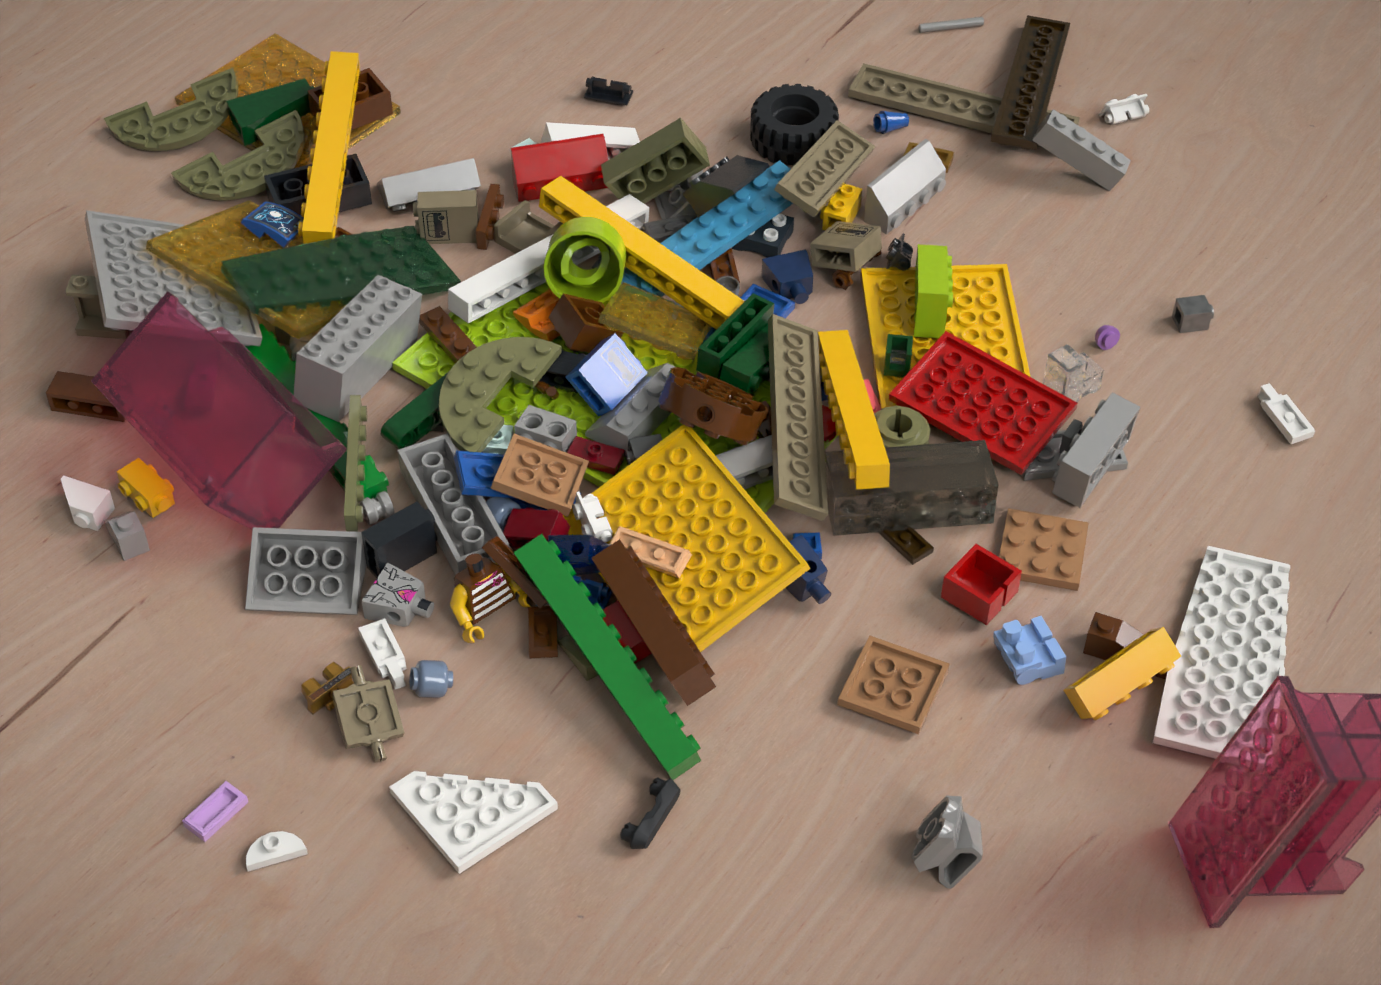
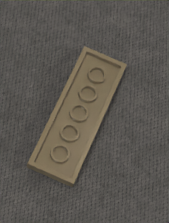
M837 120L778 182L774 190L781 194L783 198L801 208L805 213L815 217L869 157L875 146Z

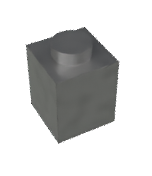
M1205 295L1176 298L1172 318L1179 333L1209 329L1210 321L1214 317V309L1208 303Z

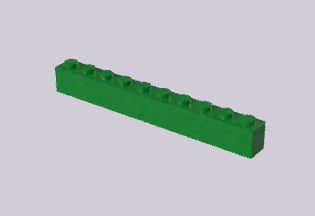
M262 323L259 324L262 334L260 346H243L236 343L239 355L345 491L348 442L347 425L344 422H337L293 402L296 361H291L286 348L277 343L274 333L268 331ZM367 455L366 461H361V465L365 467V481H360V485L364 487V498L375 499L377 493L387 492L389 481L383 471L379 472L373 458Z
M540 534L515 551L514 554L520 565L668 776L674 780L699 763L701 759L697 751L701 747L692 734L686 737L681 728L685 726L676 712L670 714L665 706L669 703L659 689L654 692L649 684L653 680L645 668L638 669L634 661L637 658L628 645L624 648L621 646L618 640L622 637L613 624L606 625L603 620L606 614L597 602L592 605L588 597L591 596V593L582 581L577 584L573 576L576 575V572L567 560L562 563L558 555L561 554V551L553 540L547 542L544 536Z

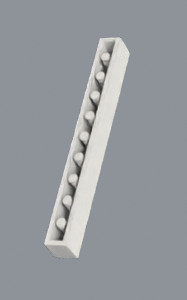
M630 194L606 206L640 230H643V224L649 221V207ZM553 234L449 288L448 309L465 322L470 323L545 283L544 260ZM593 245L582 247L571 256L572 261L575 265H578L601 251Z

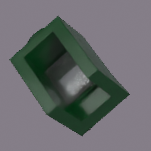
M887 335L884 376L905 377L910 371L913 336Z

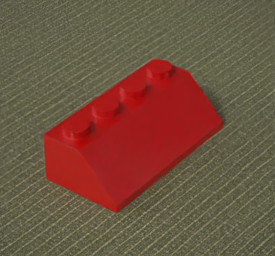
M604 133L511 148L513 185L518 202L540 199L541 188L560 176L584 192L608 188L604 184L601 164L608 161Z

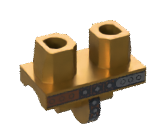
M332 662L323 670L322 676L327 680L326 683L320 685L314 678H310L301 685V692L307 699V709L312 714H315L324 706L329 711L333 710L335 706L332 692L348 688L354 684L349 666L343 669L337 663Z

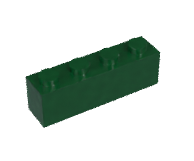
M753 293L698 348L696 370L720 379L723 364L768 325V320L774 312L775 303Z
M768 325L723 364L720 380L748 394L757 391L763 381L769 380Z

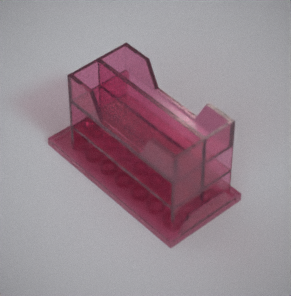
M1277 676L1168 823V826L1209 928H1220L1246 896L1344 894L1365 870L1363 864L1345 856L1375 820L1381 816V694L1300 692L1294 688L1289 676Z

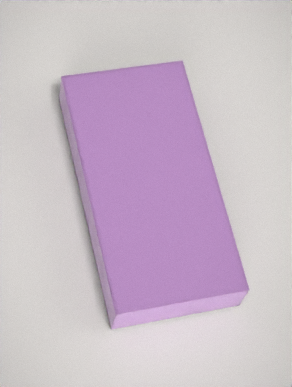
M225 781L182 820L183 825L206 842L248 803V798Z

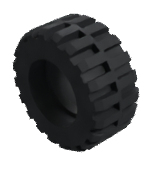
M783 84L781 87H772L769 92H763L755 100L751 108L750 140L752 145L763 158L767 157L772 163L781 161L786 166L795 165L837 120L839 121L837 105L829 95L826 96L822 90H815L814 87L809 85L805 87L801 84L791 86Z

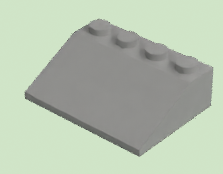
M253 527L245 610L357 615L366 570L361 532Z

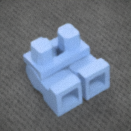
M1042 616L1031 619V623L1025 626H1021L1018 620L1004 623L1002 629L993 632L994 644L1001 651V656L1010 671L1014 672L1013 676L1018 684L1025 685L1038 678L1043 680L1064 674L1066 655L1057 640L1052 638L1053 634Z

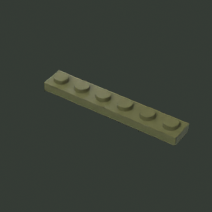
M350 395L344 502L346 531L358 532V522H363V507L359 506V501H364V487L360 485V481H365V467L361 465V461H366L365 445H362V441L367 440L366 425H363V422H367L368 415L367 406H362L361 395Z

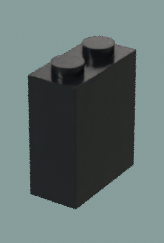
M416 501L361 532L366 565L376 578L387 563L405 572L437 553V535L434 531L435 518L429 509H424Z

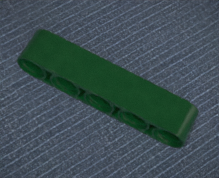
M448 372L384 423L381 428V436L399 450L414 445L441 423L439 396Z

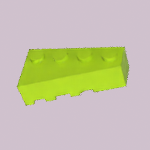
M918 244L915 270L914 337L940 338L945 332L947 308L953 305L952 256L948 255L947 246Z

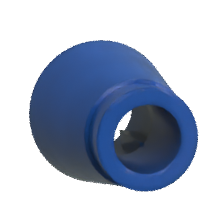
M880 111L873 118L875 130L882 134L907 127L909 124L907 113Z

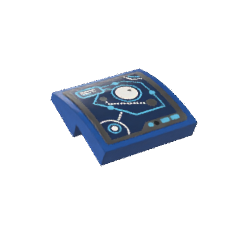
M265 201L241 221V224L258 238L265 234L269 235L284 248L299 235V222L303 221L304 218L284 206Z

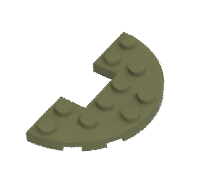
M230 68L190 84L196 100L153 116L146 101L108 116L104 120L111 133L119 141L130 147L146 151L180 149L203 140L227 119L229 113L226 101L237 98L238 80L234 69Z
M295 110L255 130L256 136L263 146L225 165H222L214 152H211L171 172L173 179L185 191L210 200H235L255 196L265 191V175L293 169L302 155L305 144V131L298 112Z
M511 337L483 344L459 359L448 372L439 396L441 422L453 444L460 451L482 453L504 425V417L486 409L511 377L534 388L562 353L561 346L543 339Z

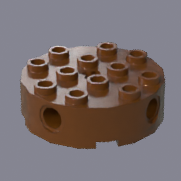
M680 367L670 368L664 388L658 397L659 407L680 417L679 422L691 428H694L696 425L705 429L704 433L712 438L719 439L721 435L731 438L742 445H747L748 442L756 440L760 425L768 413L767 406L762 402L752 400L753 396L707 374L697 372L694 375L687 369Z

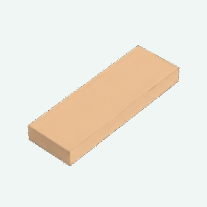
M621 526L618 527L610 544H613L620 539L625 548L631 545L644 566L680 578L692 556L687 549Z

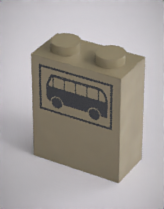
M476 190L418 192L417 202H413V215L418 217V220H415L416 235H420L421 244L477 243L476 229L479 218Z
M835 222L810 243L812 266L856 272L882 249L880 226Z

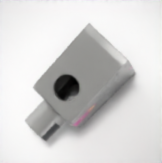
M387 563L362 599V607L365 619L378 621L385 618L388 624L406 627L409 626L416 614L429 618L434 610V602L425 599L424 583L421 580Z

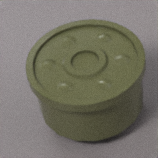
M902 406L885 407L875 412L874 415L890 463L889 478H908L924 470L929 463L931 454L929 444L930 427L927 420L919 412Z

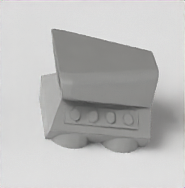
M946 795L923 819L916 834V838L919 840L913 850L912 860H914L919 872L939 866L940 883L946 888L951 889L982 860L983 846L980 821L963 811L961 796Z

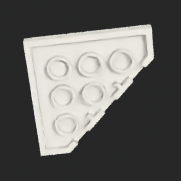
M413 771L389 787L391 795L459 874L558 809L557 801L538 782H527V785L513 784L510 783V780L485 778V781L470 780L468 776L444 774L443 777L427 776L426 772Z

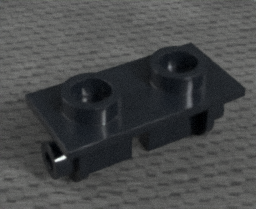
M592 76L586 79V87L588 89L584 98L627 106L634 90H631L632 86L628 85L627 82L611 80L610 86H607V79Z
M904 233L899 239L894 238L887 249L889 252L886 256V259H888L886 269H889L891 265L902 271L910 268L913 248L904 241Z

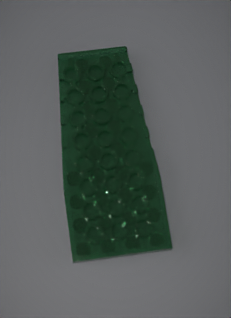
M414 226L341 235L337 238L222 261L221 272L253 314H258L259 308H269L273 312L283 311V306L295 305L298 310L306 309L307 303L320 302L319 305L321 307H329L331 301L342 300V303L347 305L377 275L409 287L422 295L445 292L449 288L461 283V280L425 238L417 234Z

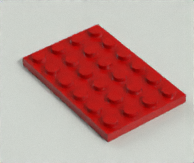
M947 331L943 333L889 393V401L919 412L931 425L1020 475L1025 472L1074 413L1078 404L1074 400Z

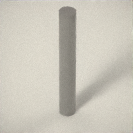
M974 17L919 24V32L984 25V18Z

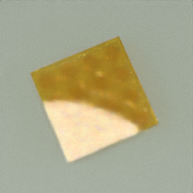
M622 282L617 292L601 312L598 320L599 323L604 324V327L609 330L622 331L634 340L647 341L652 343V346L656 349H667L685 360H695L698 348L704 343L712 328L711 325L682 305L625 282Z

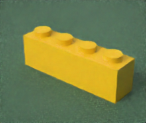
M1164 627L1151 629L1063 689L1081 719L1093 718V720H1098L1109 712L1107 709L1114 703L1119 705L1131 697L1130 692L1135 688L1140 690L1153 682L1151 677L1158 672L1159 674H1164L1174 668L1173 662L1179 659L1181 654Z

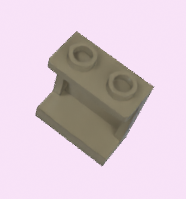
M524 200L495 223V242L516 254L551 236L563 223L559 222L554 226L530 212V203Z
M71 275L65 292L67 296L74 298L79 315L75 328L77 336L127 339L130 330H113L104 327L95 276Z

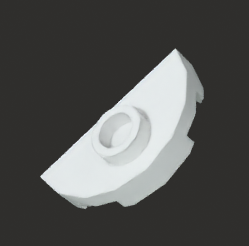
M283 831L270 832L259 837L250 846L246 855L247 871L307 855V848L303 841L292 833Z

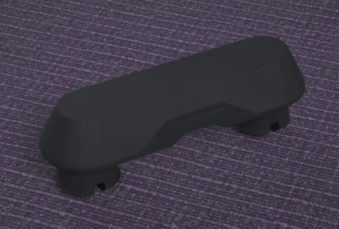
M659 777L655 778L649 787L650 795L656 796L655 806L646 813L638 826L629 822L622 828L620 833L621 840L629 842L631 849L648 848L675 805L681 790L673 779L665 781Z

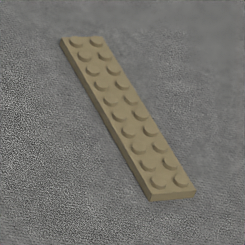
M864 63L850 86L848 97L962 125L991 134L1002 101L1000 97ZM1047 110L1046 117L1052 110ZM1060 113L1079 125L1080 117Z
M772 314L768 320L774 505L824 521L828 515L818 330Z

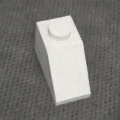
M63 475L61 482L74 523L82 528L98 531L115 509L110 491Z

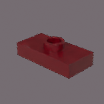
M579 436L574 438L567 451L569 454L588 460V468L616 475L625 458L624 449Z

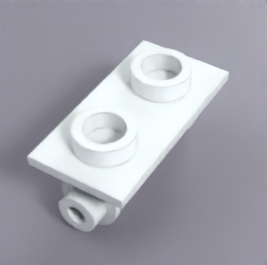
M1133 94L1119 101L1117 99L1110 100L1105 103L1099 116H1104L1105 122L1111 125L1127 121L1126 113H1128L1130 120L1145 117L1149 113L1148 105H1144L1147 94L1139 96Z
M576 492V503L572 505L574 517L576 520L580 519L583 536H592V538L588 537L585 540L598 539L602 540V542L610 541L613 531L607 518L596 519L597 517L604 516V511L598 498L593 494H587L582 498L580 493ZM596 545L592 546L593 550H596Z

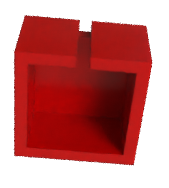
M975 544L944 576L941 598L983 624L988 625L1001 611V607L1005 606L1018 593L1022 570L980 545Z

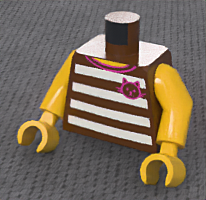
M477 553L467 556L465 559L467 568L455 575V588L453 589L450 607L459 625L465 628L462 637L467 643H474L472 632L475 633L477 639L484 638L483 629L478 626L473 627V625L516 599V592L519 594V604L525 608L530 607L526 602L528 595L496 562H492L487 557L482 558Z

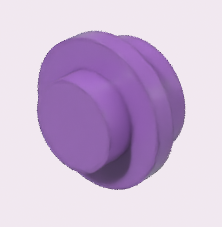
M1109 325L1100 327L1095 334L1096 344L1103 350L1114 347L1120 338L1119 330Z

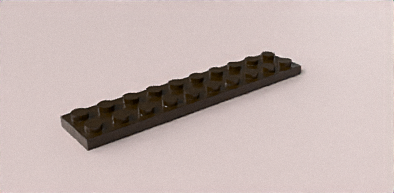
M1027 15L990 142L1021 147L1026 150H1037L1038 144L1032 139L1038 126L1043 122L1047 114L1069 33V22Z

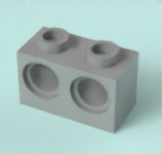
M528 405L514 425L515 434L566 453L577 436L576 420L532 405Z

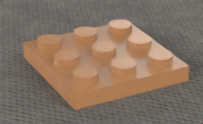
M513 434L491 489L545 509H555L568 517L589 461Z
M1008 508L999 557L1022 570L1020 581L1078 591L1089 522Z
M869 636L838 697V705L919 735L949 671L950 664Z

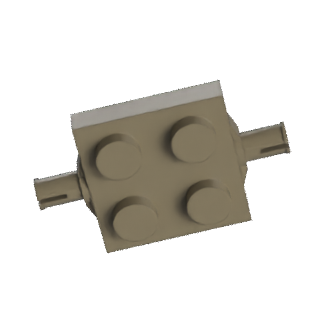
M357 665V668L353 666L350 668L354 684L348 688L332 692V699L345 748L371 746L374 761L382 762L387 759L382 743L387 740L403 737L404 735L390 679L378 682L365 681L362 666Z

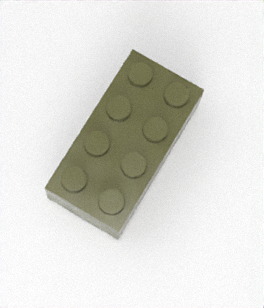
M681 118L601 164L604 184L618 199L630 194L644 204L710 166L706 146Z

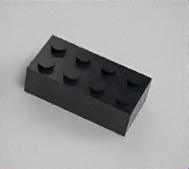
M357 154L347 155L339 212L372 204L370 183ZM312 164L265 175L264 179L269 202L284 206L302 216V203L307 201L304 196L305 184L310 183V180L307 178L308 166H312Z

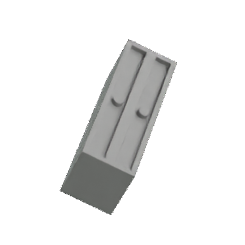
M377 275L296 354L293 402L339 422L349 412L350 395H361L362 399L393 366L392 362L417 342L422 294L388 278Z

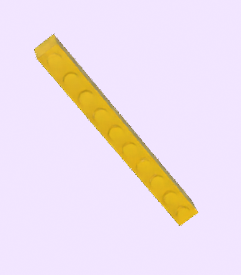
M331 51L329 61H325V75L327 77L322 78V92H324V95L319 97V109H321V112H317L316 126L318 130H314L313 143L316 146L311 148L310 160L313 164L308 166L307 178L310 180V183L305 184L304 196L307 201L302 203L301 215L304 217V220L299 222L298 234L303 236L304 246L334 247L360 74L359 53Z
M562 176L541 188L539 207L563 224L578 217H594L609 223L617 230L626 248L625 267L716 330L745 302Z
M848 330L818 332L821 382H824L825 395H828V406L832 408V421L835 422L836 435L839 436L844 463L848 464V477L854 480L856 490L889 487V459Z

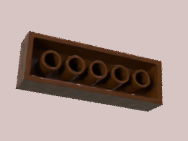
M619 539L593 556L592 560L686 705H690L716 688L711 679L715 673L631 545L625 548Z

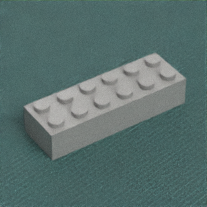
M444 434L399 449L398 457L400 471L415 500L424 509H429L434 515V531L437 535V541L456 575L467 568L465 559L471 554L477 553L482 558L487 557L492 562H495L482 549L492 538L499 537L508 547L509 543L483 496L461 494L454 461L457 449L449 435Z

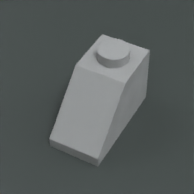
M129 511L104 521L124 561L150 551L144 528L135 511Z

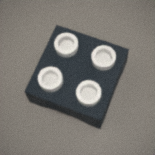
M778 214L734 245L732 249L757 252L767 258L781 255L786 241L793 233L794 217Z

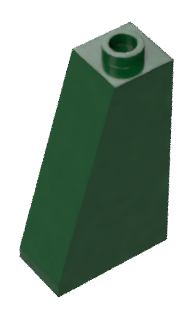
M304 78L226 101L229 119L244 146L259 140L255 130L295 110L300 117L310 113L307 91L313 89L314 86H310Z

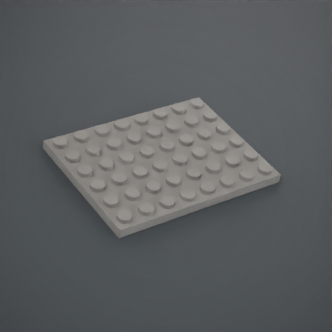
M86 210L85 224L104 327L113 330H133L139 333H157L168 337L181 336L193 340L206 339L214 340L218 343L230 342L243 346H260L262 334L232 231Z

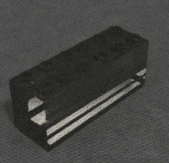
M985 440L885 447L890 463L889 487L856 490L854 480L848 477V464L844 463L843 451H832L825 454L828 514L833 536L876 533L884 530L902 531L907 530V528L927 529L994 523L998 481Z

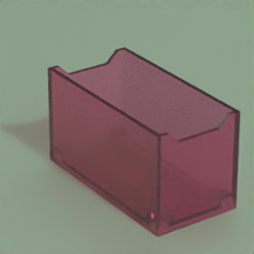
M169 291L166 292L91 380L207 507L253 530V527L280 528L347 450L229 330L221 326L208 331L179 302V299Z

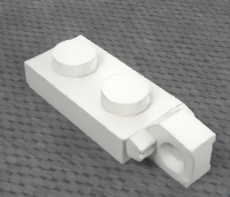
M1270 383L1260 387L1258 398L1261 401L1260 404L1263 410L1290 444L1313 437L1315 429L1287 394H1278Z
M384 618L359 627V635L378 673L381 674L382 678L389 676L395 690L406 686L402 672L407 669L405 657L386 619Z

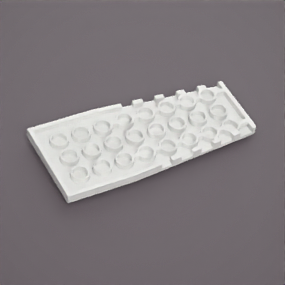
M1212 546L1207 547L1176 643V648L1181 657L1173 662L1175 667L1166 674L1152 743L1267 772L1271 771L1284 697L1289 564Z

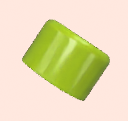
M578 217L565 222L551 237L544 260V276L549 288L559 299L564 293L602 303L606 302L617 292L623 279L626 263L624 242L617 230L601 219ZM591 245L599 248L602 260L598 267L586 270L579 268L573 263L571 256L576 250Z

